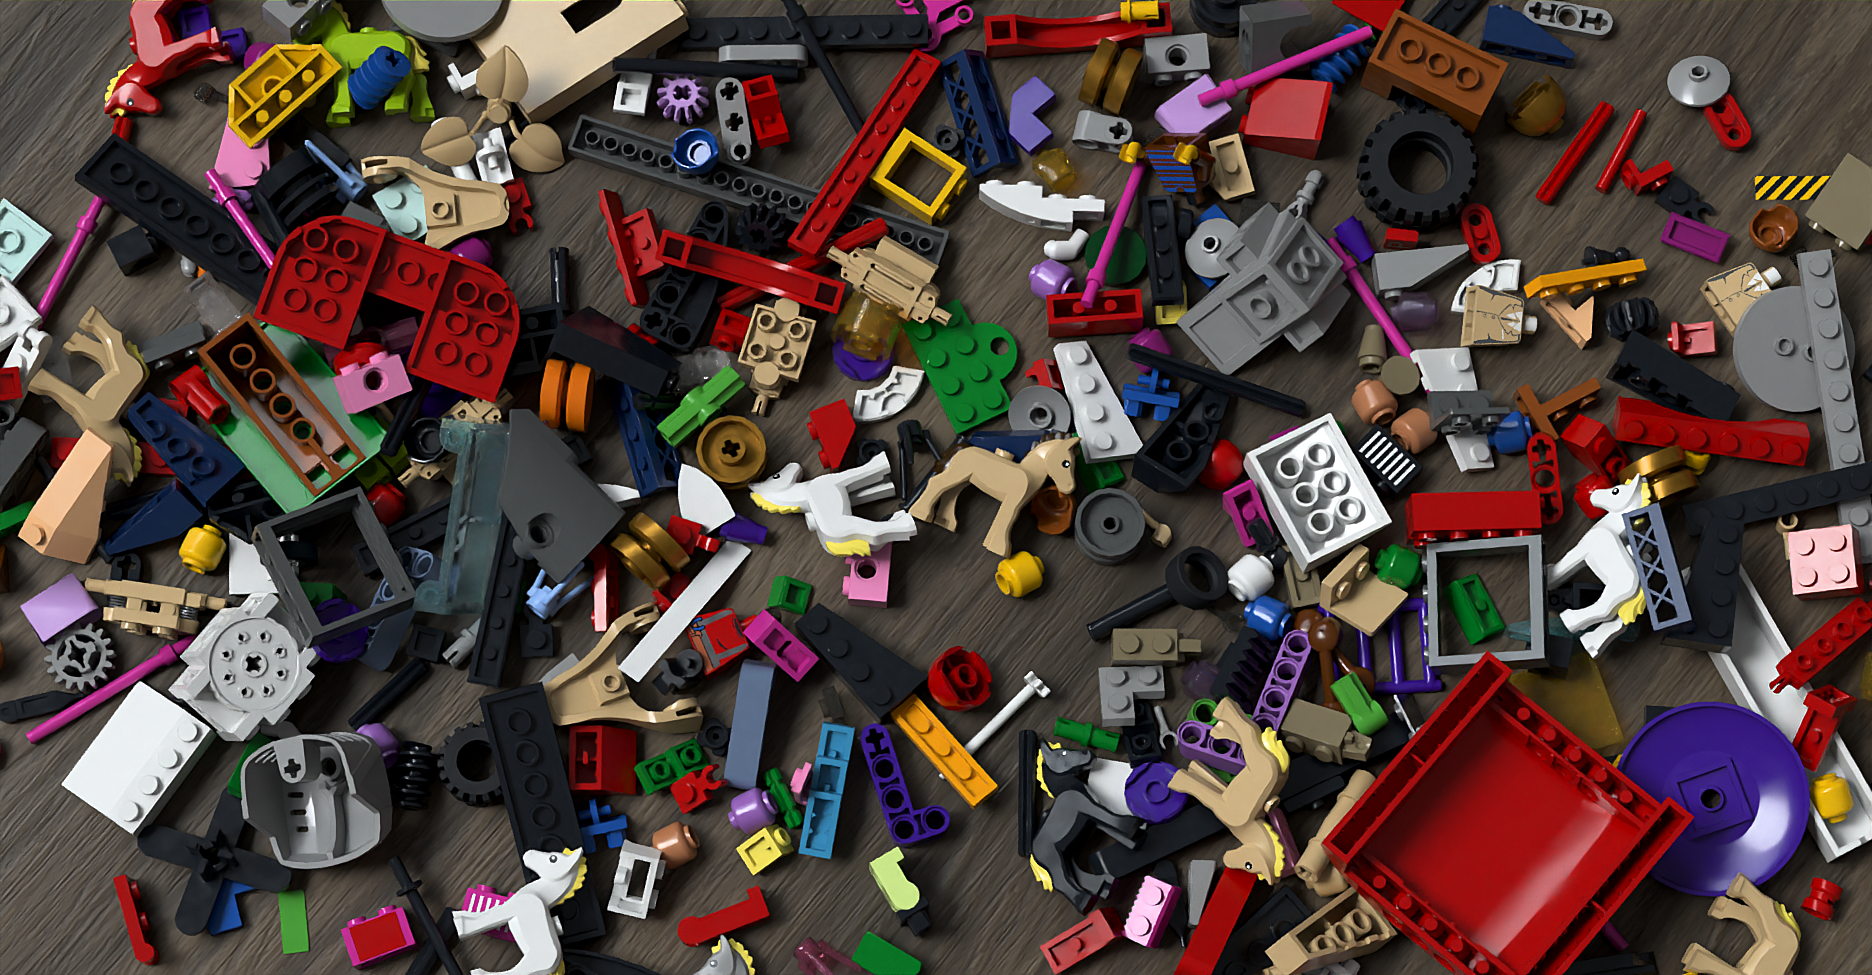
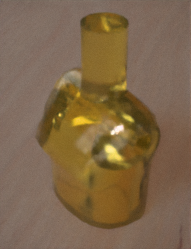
M1044 145L1035 153L1037 157L1032 161V169L1046 183L1051 192L1063 190L1076 181L1078 172L1070 164L1063 149L1055 148L1048 151Z

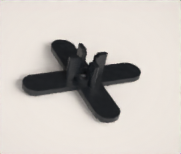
M228 786L222 791L205 838L157 824L144 827L137 837V845L144 855L192 869L175 916L177 928L187 936H196L206 929L225 879L270 893H281L292 882V871L288 866L280 864L276 859L237 848L246 821L243 819L242 799L229 794ZM210 848L220 849L217 856L221 862L212 866L209 860L204 859L205 852Z

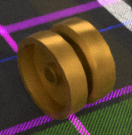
M1103 37L1085 71L1078 101L1094 106L1100 101L1104 91H1107L1103 101L1104 111L1120 116L1138 76L1144 53L1128 48L1123 52L1117 64L1119 44Z
M732 415L717 418L706 425L698 437L696 452L700 470L709 476L721 488L722 492L738 493L750 489L748 483H758L764 475L768 460L764 436L756 424L746 418ZM735 452L737 456L731 457L729 453Z
M1680 445L1671 446L1647 455L1625 467L1617 474L1621 485L1625 484L1627 479L1633 481L1638 473L1641 474L1642 478L1646 477L1652 494L1649 500L1652 501V504L1659 502L1662 508L1688 496L1700 487L1693 471H1679L1688 461Z
M639 512L629 522L630 532L637 541L628 534L619 533L609 543V547L634 576L654 591L661 592L670 582L669 573L661 564L671 571L680 572L690 562V558L664 529L650 517Z

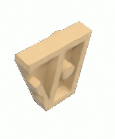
M1239 134L1210 141L1211 155L1216 159V176L1209 183L1211 188L1226 203L1256 194Z

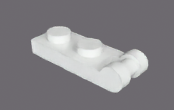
M25 320L19 325L17 329L18 338L3 368L19 367L23 398L2 400L11 404L15 413H18L28 393L26 389L38 373L53 342L52 336L45 331L39 332L37 325L29 320Z

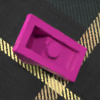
M1252 479L1223 493L1222 507L1231 516L1241 543L1246 548L1255 544L1254 539L1247 530V525L1252 519L1263 518L1271 533L1274 534Z

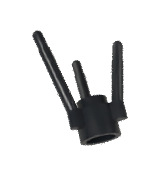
M913 419L903 421L897 426L900 489L903 501H906L908 498L907 459L908 464L913 465V453L920 451L923 448V443H926L936 461L942 459L931 439L930 431L922 430L921 423Z

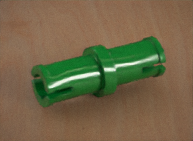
M1058 716L1052 736H1059L1079 742L1080 746L1085 748L1087 745L1115 753L1120 733L1093 727L1091 722L1083 724Z

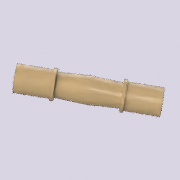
M1361 769L1356 770L1343 791L1338 794L1337 803L1325 818L1316 836L1309 840L1308 847L1294 867L1296 874L1301 879L1311 883H1315L1330 861L1321 846V842L1376 780L1369 772Z

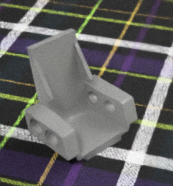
M1268 202L1242 224L1216 260L1230 275L1192 309L1181 316L1176 323L1219 371L1227 375L1233 373L1282 334L1301 352L1326 332L1351 295L1342 285V282L1347 278L1340 269L1343 261L1303 216L1297 220L1288 210L1278 213Z

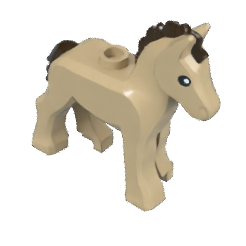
M1057 431L1055 434L1054 432H1050L1048 435L1044 434L1039 441L1032 443L1030 450L1025 452L1024 458L1020 463L1012 461L1014 455L1000 448H997L994 453L967 443L955 444L947 451L941 453L942 459L934 462L935 466L932 471L937 472L938 475L930 478L926 490L912 505L908 513L910 512L912 516L931 523L934 518V507L941 497L934 523L952 532H956L958 526L955 513L957 499L960 492L972 483L984 493L1002 503L984 540L983 546L998 555L1010 558L1012 548L1010 540L1013 525L1018 519L1020 510L1039 492L1048 476L1055 481L1059 492L1067 495L1075 490V457L1081 454L1077 448L1082 438H1073V433L1066 434L1064 431Z

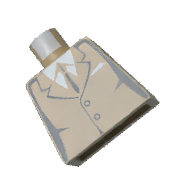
M1747 263L1707 279L1700 290L1731 336L1734 337L1737 324L1747 307L1759 296L1771 291L1773 287L1780 284L1782 279L1774 267L1759 273L1754 264Z
M1483 285L1466 288L1460 347L1519 344L1521 333L1530 335L1535 333L1537 318L1523 314L1524 301L1521 298Z

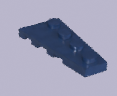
M150 392L128 409V420L204 508L246 472L247 468L236 455Z

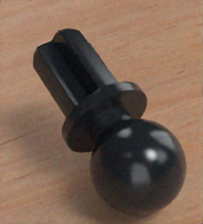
M1263 518L1252 519L1247 525V530L1257 544L1256 551L1264 553V557L1271 562L1274 570L1283 569L1289 558L1288 552L1282 546L1277 545L1279 542L1278 536L1271 533Z

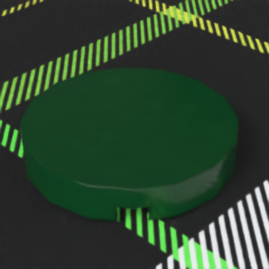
M1110 226L1102 227L1093 233L1086 244L1084 260L1088 272L1096 264ZM1124 226L1106 270L1107 279L1104 284L1105 286L1121 287L1129 285L1139 277L1145 268L1147 257L1145 243L1137 232L1127 226Z

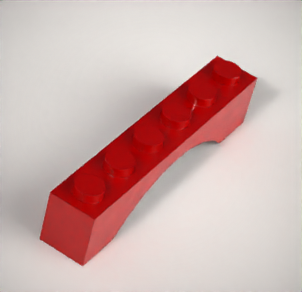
M1170 2L1158 3L1159 20H1131V24H1128L1127 21H1121V10L1096 16L1061 19L1027 17L1017 14L984 16L983 30L986 58L1096 50L1103 37L1117 42L1119 48L1143 46L1145 38L1172 36Z
M668 228L662 231L655 255V260L733 281L835 314L839 313L847 282Z
M1621 396L1617 398L1612 422L1615 440L1662 447L1680 445L1683 450L1804 466L1810 442V434L1805 422L1777 418L1749 422L1716 420L1678 412L1649 400Z

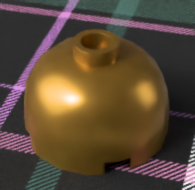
M1550 75L1543 76L1546 81L1542 84L1537 80L1533 82L1513 101L1511 105L1517 108L1511 115L1506 111L1505 120L1518 132L1528 136H1540L1547 131L1552 134L1563 124L1564 121L1561 117L1566 111V97L1560 85Z

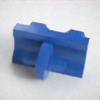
M1153 368L1151 376L1140 374L1138 376L1137 384L1149 385V387L1124 383L1122 392L1124 414L1141 417L1143 402L1156 404L1153 419L1165 421L1174 411V407L1178 408L1180 392L1157 389L1156 387L1168 389L1170 380L1158 378L1159 370Z
M595 798L590 799V809L578 811L580 821L591 818L593 820L579 824L586 853L596 851L593 835L605 832L609 848L623 846L626 839L625 828H628L626 814L600 819V816L612 814L610 805L597 807Z

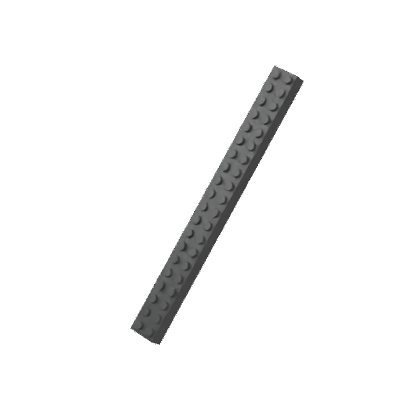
M580 114L568 146L570 156L711 201H719L724 205L739 210H746L751 203L759 206L760 203L765 201L768 208L776 205L777 213H786L785 222L793 227L798 226L821 191L721 158L718 159L716 165L709 172L701 175H692L682 171L672 159L673 143ZM854 201L830 237V239L834 240L882 217L889 228L887 237L940 266L949 240L950 231ZM883 237L860 248H873L876 250Z

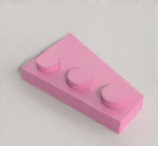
M227 119L214 169L226 186H231L232 189L254 188L257 181L272 168L270 137L249 149L228 127ZM210 185V186H209V190H210L211 192H212V191H215V190L212 188V186Z

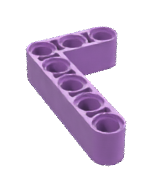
M1294 630L1285 636L1251 718V721L1258 724L1260 729L1271 727L1273 731H1276L1277 741L1281 738L1279 728L1294 698H1297L1313 658V648L1309 644L1308 633L1303 630ZM1296 646H1301L1305 648V650L1300 653H1295L1291 651V649ZM1283 674H1292L1294 676L1291 680H1282L1279 677ZM1273 701H1279L1283 703V705L1279 708H1271L1270 706H1268L1269 703ZM1193 720L1186 721L1180 725L1177 731L1180 753L1185 758L1190 760L1198 759L1204 765L1234 775H1238L1246 766L1241 745L1229 739L1217 740L1209 735L1213 726ZM1195 736L1200 738L1198 742L1193 744L1185 742L1188 737ZM1222 746L1230 749L1225 754L1215 752L1217 748Z

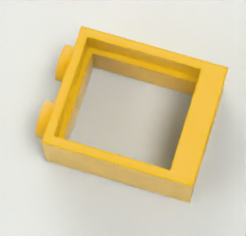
M904 128L871 174L870 187L932 226L937 219L941 221L946 216L951 207L948 202L953 195L959 196L968 183V180L965 179L967 167ZM912 148L953 174L930 207L889 181Z

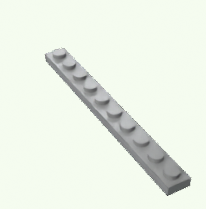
M1831 249L1799 253L1796 256L1832 471L1865 463ZM1870 495L1837 502L1840 526L1851 524L1859 531L1862 564L1872 563V504Z

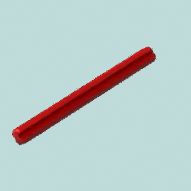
M880 217L826 243L816 260L801 255L785 264L813 271L833 261L826 257L832 246L848 254L857 247H863L887 235L889 228L885 220ZM742 284L719 295L716 300L721 310L722 307L733 310L768 292Z

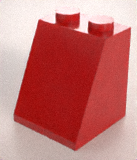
M1271 78L1255 85V87H1249L1245 99V104L1250 105L1249 114H1242L1238 133L1244 134L1242 144L1314 160L1323 132L1333 83L1327 81Z

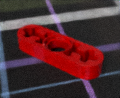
M1537 432L1529 438L1527 444L1532 490H1539L1543 494L1557 491V495L1551 494V505L1558 507V510H1555L1551 517H1547L1546 512H1541V523L1551 525L1561 519L1564 509L1557 447L1552 435L1546 432ZM1539 439H1543L1546 445L1551 446V448L1546 449L1545 456L1546 462L1552 459L1554 464L1541 463L1534 466L1533 461L1540 462V454L1538 450H1533L1532 446H1536ZM1541 470L1551 471L1555 477L1553 484L1547 487L1539 485L1536 481L1537 473ZM1545 495L1540 496V508L1545 507Z

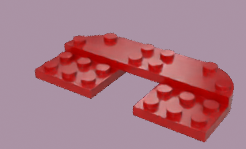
M332 215L319 217L301 227L299 226L283 241L273 260L253 315L254 319L345 351L366 292L425 312L405 366L406 373L484 401L496 403L521 334V314L517 300L507 283L496 272L476 261L448 251L439 250L394 234L386 229L346 216Z

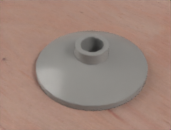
M1708 56L1689 57L1681 60L1671 69L1667 79L1668 90L1671 96L1683 105L1690 107L1709 106L1721 100L1728 92L1730 74L1725 65L1717 59Z
M1221 218L1210 219L1199 224L1191 232L1185 245V258L1189 267L1197 275L1208 279H1216L1228 275L1229 273L1216 259L1239 228L1233 222ZM1215 241V246L1207 249L1209 243Z
M1034 385L1026 387L1016 394L1009 406L1008 418L1012 430H1048L1051 432L1052 429L1066 433L1071 422V412L1067 401L1059 392L1047 386ZM1037 409H1045L1047 412V416H1039L1037 413Z

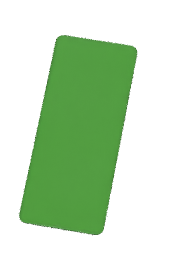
M304 890L278 893L283 953L290 954L309 951Z

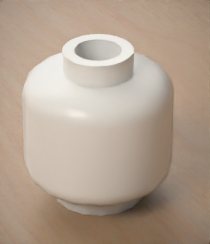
M1252 554L1243 556L1227 573L1228 589L1241 601H1256L1274 584L1273 565L1264 556L1257 557Z

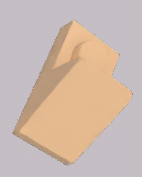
M1559 293L1558 296L1548 300H1541V306L1582 350L1588 344L1592 335L1594 296L1590 297L1576 310L1572 308L1573 303L1565 293Z

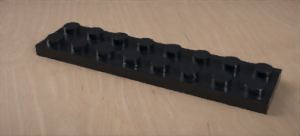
M113 133L75 174V181L257 306L270 269L231 213ZM261 234L276 255L279 249L278 246Z
M543 681L479 697L526 885L540 879L536 872L527 868L524 864L523 856L527 851L537 850L547 853H562L565 848L574 851L582 847V857H586L585 864L588 870L584 875L586 879L582 883L583 886L574 892V897L565 900L561 905L551 908L550 914L551 917L558 915L564 932L563 935L558 936L561 946L607 934Z

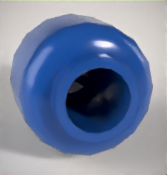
M1513 411L1500 425L1494 427L1486 435L1489 446H1496L1500 454L1506 455L1527 450L1528 440L1533 435V429L1529 416L1524 417L1522 412Z
M1267 595L1260 596L1255 602L1250 601L1243 615V618L1247 620L1248 627L1256 629L1265 639L1273 642L1280 637L1284 638L1288 634L1294 618L1290 614L1289 605Z

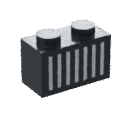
M1378 424L1351 449L1364 473L1374 482L1372 485L1375 490L1384 497L1389 496L1392 500L1423 469V466Z

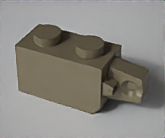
M1113 629L1111 635V667L1162 665L1163 668L1175 667L1177 663L1185 662V656L1201 655V640L1184 639V633H1178L1177 629Z
M1294 698L1279 728L1283 746L1295 753L1303 752L1316 756L1323 762L1332 761L1342 765L1345 758L1367 761L1373 749V740L1353 730L1352 721L1348 714Z

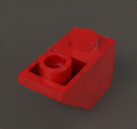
M845 399L810 411V422L806 423L812 441L818 439L822 451L818 452V456L824 470L830 468L832 474L840 473L856 437V425Z
M1578 414L1560 435V439L1575 459L1591 472L1597 475L1603 474L1608 476L1613 484L1619 479L1617 474L1632 464L1605 424Z

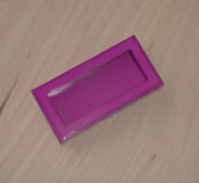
M1671 211L1659 240L1718 264L1730 234Z

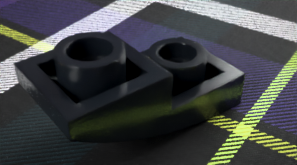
M1148 699L1134 701L1135 725L1120 726L1130 769L1137 768L1143 763L1162 762Z

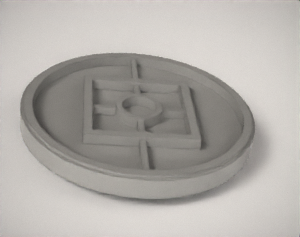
M381 0L390 18L404 31L423 40L441 43L462 41L482 32L496 18L503 0Z
M1789 286L1766 292L1747 307L1737 324L1733 340V357L1738 376L1750 394L1770 408L1784 412H1802L1821 407L1802 287ZM1840 308L1851 374L1855 359V341L1851 325Z

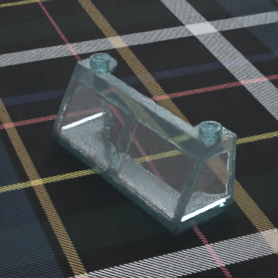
M452 414L442 418L440 442L446 450L458 453L439 581L427 580L418 586L415 593L413 610L442 615L482 614L503 516V509L497 498L506 463L510 423L459 414Z

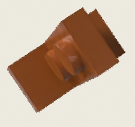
M1596 377L1540 405L1529 384H1526L1515 391L1513 399L1524 417L1529 416L1533 434L1546 432L1552 435L1555 442H1557L1559 436L1549 420L1551 419L1555 423L1569 415L1568 410L1577 405L1580 409L1589 406L1597 400L1595 396L1602 387ZM1543 439L1538 440L1543 451L1551 447L1546 445Z

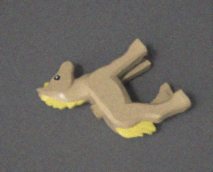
M92 305L78 326L86 332L93 333L102 343L95 342L84 334L81 335L75 332L63 345L62 351L69 356L82 355L96 361L102 367L105 375L83 394L47 372L44 368H41L31 380L26 390L37 395L50 396L62 409L72 415L83 432L90 427L112 443L115 449L110 475L114 477L115 481L122 479L127 487H130L133 478L138 477V472L142 468L140 463L142 461L140 455L142 450L136 445L137 440L129 434L126 428L122 427L119 420L122 417L128 420V409L135 404L134 401L149 378L150 369L145 364L142 353L138 352L137 345H132L130 341H127L125 344L124 334L114 328L95 305Z
M1225 697L1220 701L1212 714L1219 722L1212 728L1209 735L1217 740L1229 739L1240 744L1246 766L1228 785L1198 759L1192 760L1188 771L1181 768L1175 773L1168 784V788L1196 797L1204 806L1210 808L1216 817L1243 843L1237 849L1226 851L1223 862L1228 868L1242 869L1249 873L1257 874L1259 880L1263 881L1266 878L1269 885L1272 886L1273 883L1280 882L1281 870L1285 866L1283 859L1286 856L1283 852L1285 850L1284 845L1278 841L1280 836L1272 830L1271 825L1266 823L1265 815L1266 813H1271L1280 802L1278 794L1288 779L1290 757L1283 746L1282 740L1277 741L1276 731H1273L1271 727H1267L1265 732L1262 733L1259 725L1248 718L1237 701L1234 702L1229 697Z
M1739 872L1732 880L1726 894L1732 898L1743 900L1749 906L1741 905L1724 896H1717L1708 910V916L1714 919L1731 918L1744 923L1750 929L1756 942L1745 953L1736 967L1729 965L1699 944L1692 943L1681 960L1686 965L1683 971L1707 975H1793L1791 967L1800 950L1801 932L1792 912L1787 914L1784 904H1779L1772 898L1762 894L1746 875Z

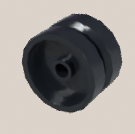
M1189 0V12L1194 24L1204 33L1217 38H1230L1239 34L1240 6L1256 4L1259 0Z

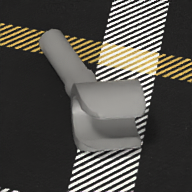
M1161 706L1154 707L1161 733L1158 738L1159 746L1166 750L1163 738L1166 735H1171L1174 745L1177 747V734L1169 730Z

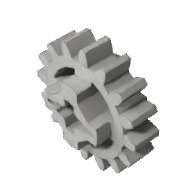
M75 622L74 630L66 627L63 629L64 634L62 636L58 634L53 635V638L56 640L55 645H46V648L52 652V655L44 657V661L48 664H53L47 672L51 676L57 675L55 682L59 686L66 682V689L72 692L77 685L83 693L86 692L87 684L97 689V680L99 678L108 681L109 678L105 671L106 669H115V666L109 662V659L117 657V653L113 650H108L114 643L110 638L104 639L106 632L103 629L95 632V626L92 623H88L86 628L83 629L80 622ZM87 637L95 640V642L83 643L78 638ZM65 645H67L64 655L61 656L63 648L65 647ZM76 647L84 653L83 663L85 667L77 661L78 651ZM101 658L99 665L94 669L97 659ZM77 671L80 672L83 677H73L66 673Z

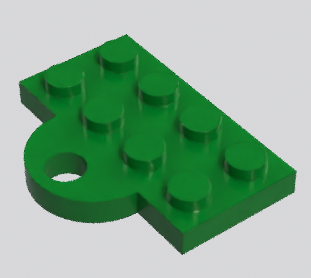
M956 299L939 307L953 314L947 326L929 317L924 323H920L915 319L902 324V330L923 371H925V375L955 435H963L1008 413L1011 401L1001 382L1007 379L1014 370L1017 360V347L1011 334L997 324L978 323L971 325L959 299ZM998 340L1007 343L1009 350L1003 355H996L991 350L992 343Z

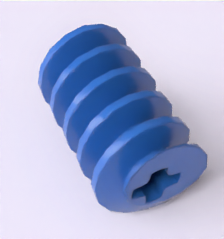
M1346 24L1342 28V33H1337L1334 39L1360 28L1352 24ZM1369 38L1310 63V74L1315 81L1332 83L1336 81L1343 85L1346 80L1342 73L1352 76L1354 71L1350 64L1360 67L1362 62L1358 55L1368 58L1370 54L1365 47L1372 48L1374 43ZM1333 83L1331 92L1336 93L1338 89Z
M380 46L376 48L374 53L347 80L348 88L352 93L354 101L363 109L375 108L403 80L404 76L408 75L411 70V63L403 53L390 47Z

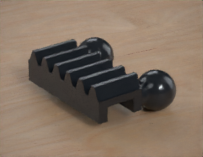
M1244 625L1209 693L1219 697L1221 700L1229 697L1234 702L1237 701L1245 714L1252 715V703L1246 698L1251 693L1246 688L1257 683L1252 677L1262 673V670L1258 667L1260 663L1265 666H1273L1280 646L1276 642L1265 639L1256 629Z

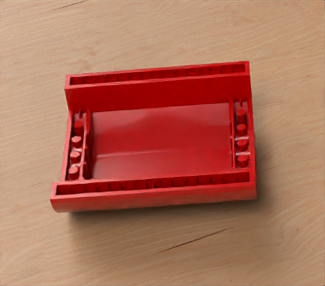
M1488 650L1321 842V846L1339 873L1376 911L1453 975H1563L1694 819V816L1669 796L1660 804L1512 685L1509 679L1513 670Z

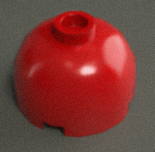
M963 646L951 647L944 651L931 664L927 678L928 688L934 700L946 710L954 712L974 709L983 704L991 694V691L988 693V684L992 682V675L986 662L975 651L969 653L966 650H962Z

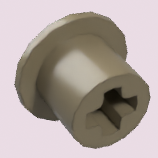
M1401 355L1393 356L1383 364L1378 380H1382L1385 387L1394 396L1408 395L1419 385V369L1408 357Z

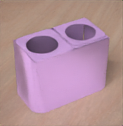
M1205 74L1162 104L1156 110L1154 117L1167 133H1208L1228 119L1232 109L1224 98L1201 107L1197 95L1216 88L1210 76Z
M73 573L68 574L51 585L47 590H44L20 606L39 641L45 648L47 644L55 645L56 640L53 638V635L58 634L62 636L64 628L68 627L70 630H74L75 622H80L83 629H85L88 623L93 624L103 616L101 609L90 594L85 591V587Z

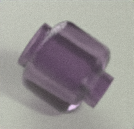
M1404 292L1399 296L1398 303H1392V322H1398L1400 330L1405 333L1429 332L1433 324L1438 323V302L1436 299H1432L1428 292Z
M1201 660L1198 663L1195 661L1191 662L1180 679V682L1183 684V694L1195 702L1205 698L1219 704L1221 699L1211 695L1209 690L1220 668L1208 660Z

